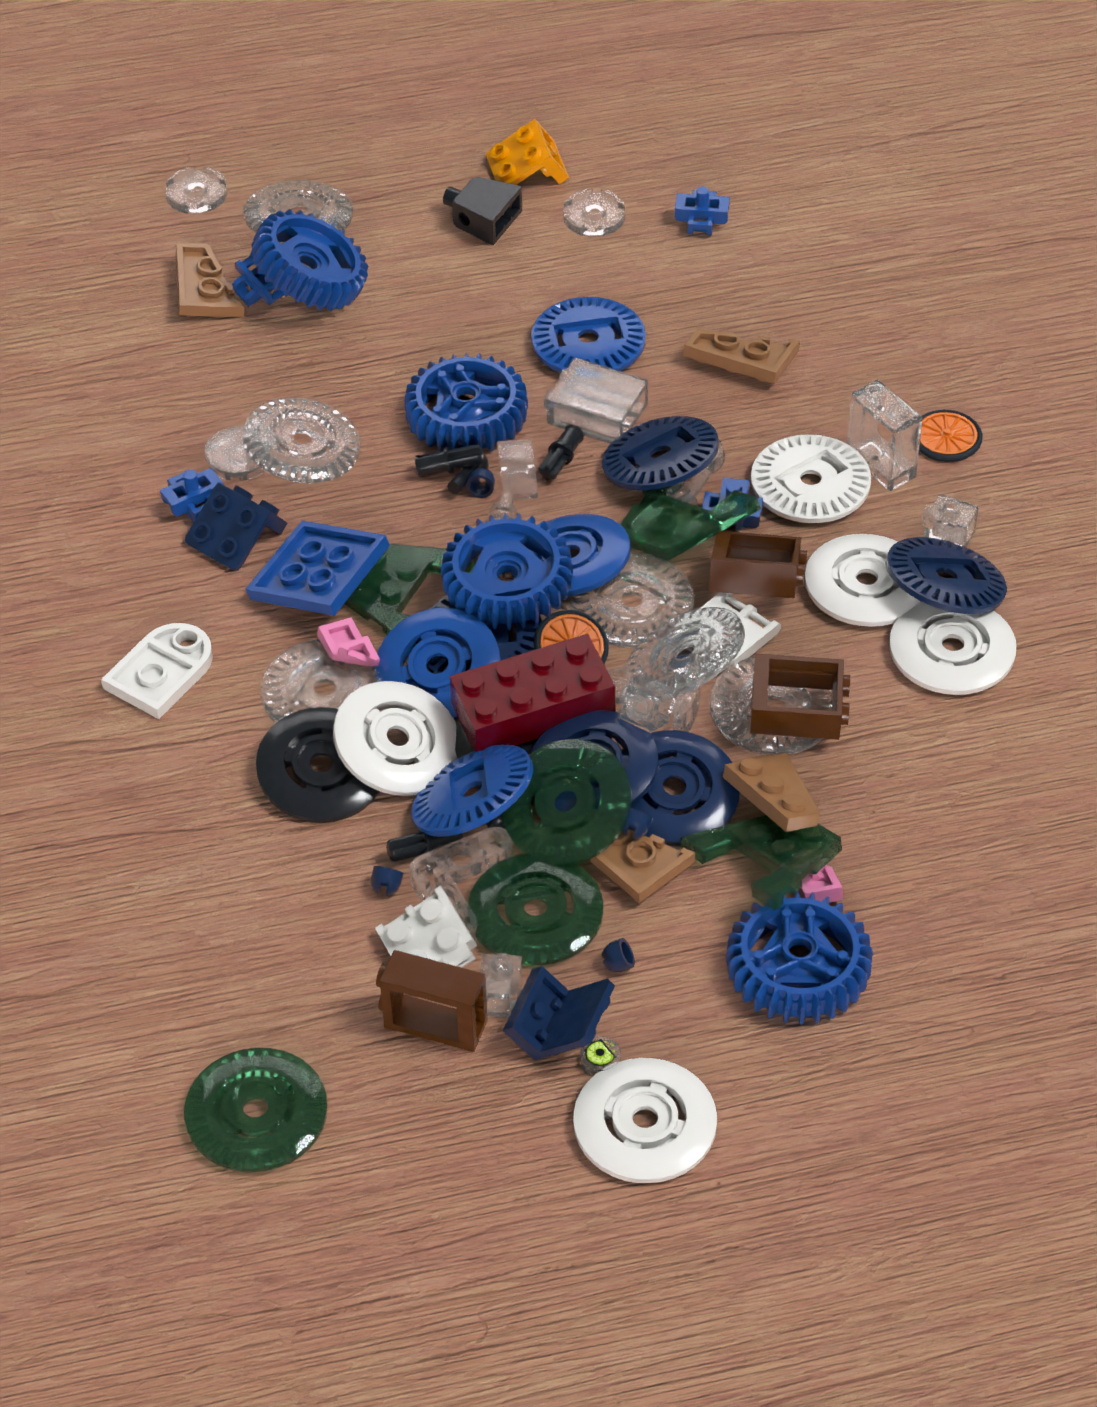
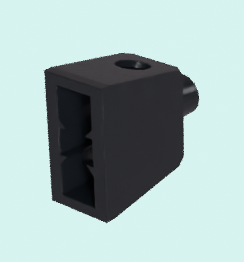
M475 177L469 181L463 190L448 187L443 196V204L453 207V224L457 228L488 244L494 245L522 212V186Z

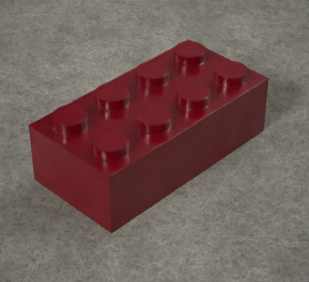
M588 634L449 676L453 709L473 751L476 752L483 751L485 748L494 745L517 746L539 739L546 730L592 711L606 710L616 712L615 684Z

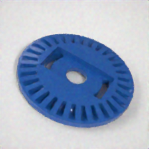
M578 297L559 302L546 309L533 325L531 341L537 357L552 370L573 377L597 378L618 373L632 365L644 350L646 332L642 320L627 306L606 298ZM613 329L618 333L620 339H615ZM584 333H593L598 336V339L595 342L585 343L579 337ZM559 334H562V347L559 346L557 340Z
M573 514L546 521L548 530L556 528L558 537H564L567 547L580 551L577 556L572 558V587L568 590V596L582 594L604 585L618 575L629 560L631 554L629 535L619 523L608 517L594 514ZM530 550V551H531L534 555H536L542 562H543L544 560H546L545 558H543V557H542L541 555H539L538 553H536V552ZM511 572L513 578L515 579L517 575Z
M453 608L427 609L405 618L388 633L378 650L380 662L378 666H375L376 682H402L428 692L445 706L454 720H457L458 717L451 703L449 676L465 672L467 663L471 664V670L500 661V650L492 631L484 622L478 620L476 616L472 614L467 615L465 611ZM435 656H443L448 660L447 668L438 674L429 672L427 670L429 660ZM408 657V665L403 666V663Z
M494 745L485 748L483 751L470 752L454 760L434 777L435 781L429 782L425 789L418 792L411 808L413 822L421 832L437 837L461 834L488 823L513 805L528 787L533 775V763L530 756L525 750L514 745ZM482 786L477 793L464 797V794L472 787Z

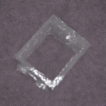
M877 379L851 393L847 444L865 459L871 475L885 488L892 491L916 477L923 417ZM879 422L892 432L891 444L878 434Z

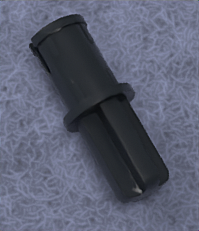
M567 425L559 439L550 444L548 448L549 453L538 468L544 480L556 479L565 464H569L573 460V452L585 436L583 430L577 425Z
M478 444L450 449L447 446L444 447V451L416 455V470L419 477L445 471L452 474L455 469L482 464L484 462V452Z
M419 830L418 833L388 840L386 850L390 860L393 862L423 854L426 857H431L432 852L454 846H462L464 842L463 834L437 837L427 835Z

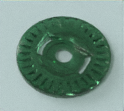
M581 739L554 741L530 753L529 756L533 763L532 779L519 799L502 813L505 829L514 844L533 860L553 866L579 864L596 857L606 850L622 832L632 802L630 781L619 760L601 745ZM595 780L598 781L601 792L598 809H595L596 793L590 783ZM566 791L575 793L577 802L571 810L562 812L556 808L555 802L561 793ZM532 796H535V809L541 818V822L538 825L533 820Z
M546 853L520 854L498 862L480 876L470 893L468 917L472 931L478 941L494 955L517 964L547 965L564 961L576 955L592 942L602 924L603 898L594 878L577 863ZM567 891L571 896L574 906L572 914L567 912V900L564 894ZM531 900H541L546 903L548 908L543 914L535 916L528 914L524 910V906ZM505 904V915L511 924L510 926L501 918L497 909L498 905Z
M273 1048L243 1049L217 1059L198 1075L191 1085L185 1100L184 1120L192 1143L208 1160L230 1170L241 1172L267 1171L291 1163L302 1156L315 1143L326 1122L328 1110L327 1095L316 1071L303 1059L294 1054ZM253 1099H261L268 1104V1109L262 1116L250 1117L243 1111L245 1104Z

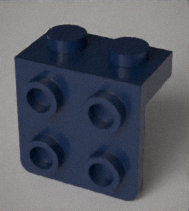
M217 482L188 531L185 542L224 566L237 571L244 564L265 526L281 535L288 523L277 516L280 510L264 500L257 504L251 500L254 495L243 488L235 485L232 490Z
M543 966L534 968L526 980L503 1028V1032L534 1060L558 1055L575 1048L585 1047L596 1035L597 1024L602 1013L610 1004V996L615 985L609 979H604L568 990Z

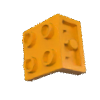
M536 119L520 127L515 133L486 152L495 181L517 185L539 169L547 178L552 176L559 185L569 178L554 139Z

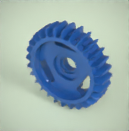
M290 209L285 213L278 211L276 214H270L261 223L251 244V255L254 257L253 263L259 266L257 271L259 274L266 275L265 282H272L274 284V291L280 289L285 293V297L288 295L293 297L296 303L300 301L306 303L307 308L316 305L318 310L326 307L329 311H332L335 307L342 309L344 306L350 305L360 294L368 276L367 269L369 266L365 263V255L360 254L361 247L353 245L354 239L347 238L345 230L339 231L334 227V223L330 225L324 222V217L320 220L314 218L313 213L306 216L299 210L294 214Z
M466 353L461 358H457L453 354L449 360L440 357L438 364L430 361L427 369L419 368L418 375L411 377V382L407 385L404 399L407 424L410 425L411 432L417 434L419 441L426 440L428 447L437 444L439 451H443L444 447L447 446L450 449L478 444L482 448L487 447L490 451L494 450V444L496 443L505 446L506 438L513 440L515 432L522 430V425L526 422L528 409L527 389L525 383L522 382L521 375L515 374L514 367L512 366L506 368L503 360L494 363L493 356L485 360L482 359L480 353L476 358L469 357ZM465 394L474 396L473 399L466 401L458 399L459 396ZM435 395H438L437 404L433 407V412H431L426 405Z
M504 513L503 519L497 520L490 515L489 522L485 523L477 519L475 528L465 525L464 534L455 533L454 542L447 543V552L443 553L441 577L443 590L448 595L450 605H455L456 609L465 611L467 615L472 614L478 617V620L484 623L487 621L492 622L494 630L499 624H506L507 629L510 630L513 623H520L525 628L526 621L530 619L538 624L540 614L550 617L551 608L560 609L561 600L567 599L568 590L572 587L573 562L570 548L566 546L564 537H558L556 528L548 530L546 521L536 525L533 516L527 521L522 520L520 513H518L515 519H508L506 513ZM530 550H532V551L538 553L539 555H541V556H542L543 558H545L546 560H544V561L542 562V561H541L536 555H534ZM480 555L472 573L464 572L468 564ZM504 572H512L517 575L512 581H502L498 578Z
M798 891L795 892L794 898H786L783 892H781L779 900L775 902L769 896H766L764 907L753 902L751 913L742 911L740 922H734L732 934H729L726 963L729 979L734 981L735 992H742L744 1003L754 1000L755 1012L760 1011L764 1007L767 1008L769 1019L776 1013L782 1014L784 1023H787L789 1017L793 1016L798 1017L799 1023L802 1025L805 1017L812 1016L818 1024L820 1014L825 1013L830 1019H833L836 1008L846 1012L849 1002L857 1003L860 993L865 992L867 980L871 976L873 951L872 947H870V935L864 933L863 922H855V913L851 911L843 914L844 906L842 903L832 907L829 905V896L821 902L815 900L813 892L809 898H800ZM775 931L762 951H751L760 938ZM823 933L833 938L843 950L836 951ZM795 945H803L810 950V954L805 957H796L789 952V949Z

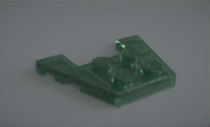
M685 480L661 489L643 490V499L639 505L633 504L620 525L629 535L631 548L669 561L758 512L761 509L758 497L734 490L715 508L707 510L671 497L686 484Z
M390 544L389 548L344 604L367 621L369 619L375 621L382 626L383 632L388 635L398 623L409 617V615L402 612L428 574L434 572L441 575L443 553L447 552V549ZM477 557L468 564L464 572H471L477 562Z
M767 815L681 837L682 848L695 852V859L702 864L736 849L771 871V874L751 883L752 897L772 910H776L784 904L783 897L789 891L795 894L802 887V879L810 872L811 874H817L842 851L841 837L820 824L814 827L785 832Z

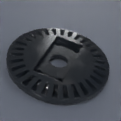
M316 707L289 714L269 729L259 745L256 771L260 787L269 801L289 816L317 823L343 820L364 810L380 792L358 780L339 758L333 740V725L338 709ZM318 755H325L332 760L333 766L326 772H317L312 769L310 762ZM292 765L295 778L305 788L299 786L290 778L286 771L287 767Z

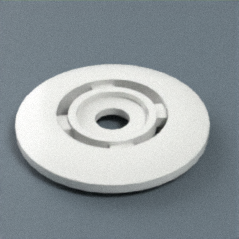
M797 435L772 443L757 456L752 466L751 486L756 497L763 498V506L778 516L803 523H824L841 519L857 510L864 503L870 491L871 472L863 456L850 445L822 435ZM805 474H816L821 478V481L815 485H808L801 481V477Z
M874 534L841 536L820 546L807 562L805 586L809 597L823 612L839 621L869 627L889 625L895 623L897 618L921 602L902 590L887 571V554L890 548L898 542L893 539ZM861 573H871L876 576L877 581L874 584L865 585L860 583L856 577Z
M923 602L918 603L901 617L897 618L892 627L889 642L893 662L905 677L925 689L951 695L977 693L999 683L1010 672L1015 661L1017 647L1011 627L994 610L981 614H960L941 610ZM948 638H956L963 643L964 647L958 651H950L944 648L942 642Z
M381 681L362 686L343 701L334 719L333 740L339 758L358 780L383 793L399 796L417 795L418 792L426 788L429 782L435 781L434 777L446 765L457 759L455 752L456 723L453 717L434 696L410 684ZM391 729L402 730L407 735L408 742L402 746L394 745L388 740L387 732ZM413 761L416 762L415 764H411V765H398V764H408V763H411V762H413Z
M635 1058L616 1062L605 1067L585 1084L575 1103L573 1126L575 1137L584 1155L600 1170L624 1181L657 1183L671 1180L687 1173L704 1159L715 1139L717 1112L713 1098L706 1086L687 1069L666 1060ZM670 1096L676 1098L686 1117V1121L678 1119L677 1106ZM640 1110H650L656 1114L658 1120L652 1127L642 1128L637 1126L632 1118ZM612 1118L613 1128L618 1137L624 1141L623 1143L611 1134L605 1120Z

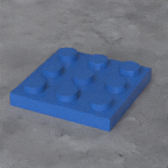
M301 521L249 584L246 592L250 600L335 616L389 548L390 544L386 535Z

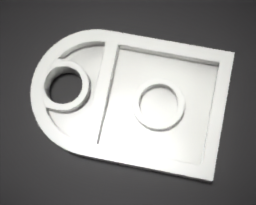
M171 623L160 626L146 635L101 679L102 687L109 693L160 719L210 668L213 659L210 639L203 630L194 625ZM185 640L195 641V643L190 646L179 645L181 642Z

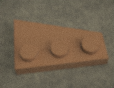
M176 242L179 315L244 318L245 307L241 300L237 301L233 286L224 278L222 267L209 244Z
M696 329L684 344L683 356L694 359L699 363L724 368L732 373L754 377L761 382L775 384L799 352L800 340L788 339V345L770 343V337L758 336L757 340L749 341L740 340L736 333Z
M787 753L756 759L745 758L740 762L725 764L723 778L785 832L818 825L820 812Z
M611 816L597 819L573 818L561 827V837L638 903H641L695 863V852L686 848H682L679 851L665 845V839L652 834L650 837L643 836L633 839L635 831L629 830L627 836H625L620 829V820Z

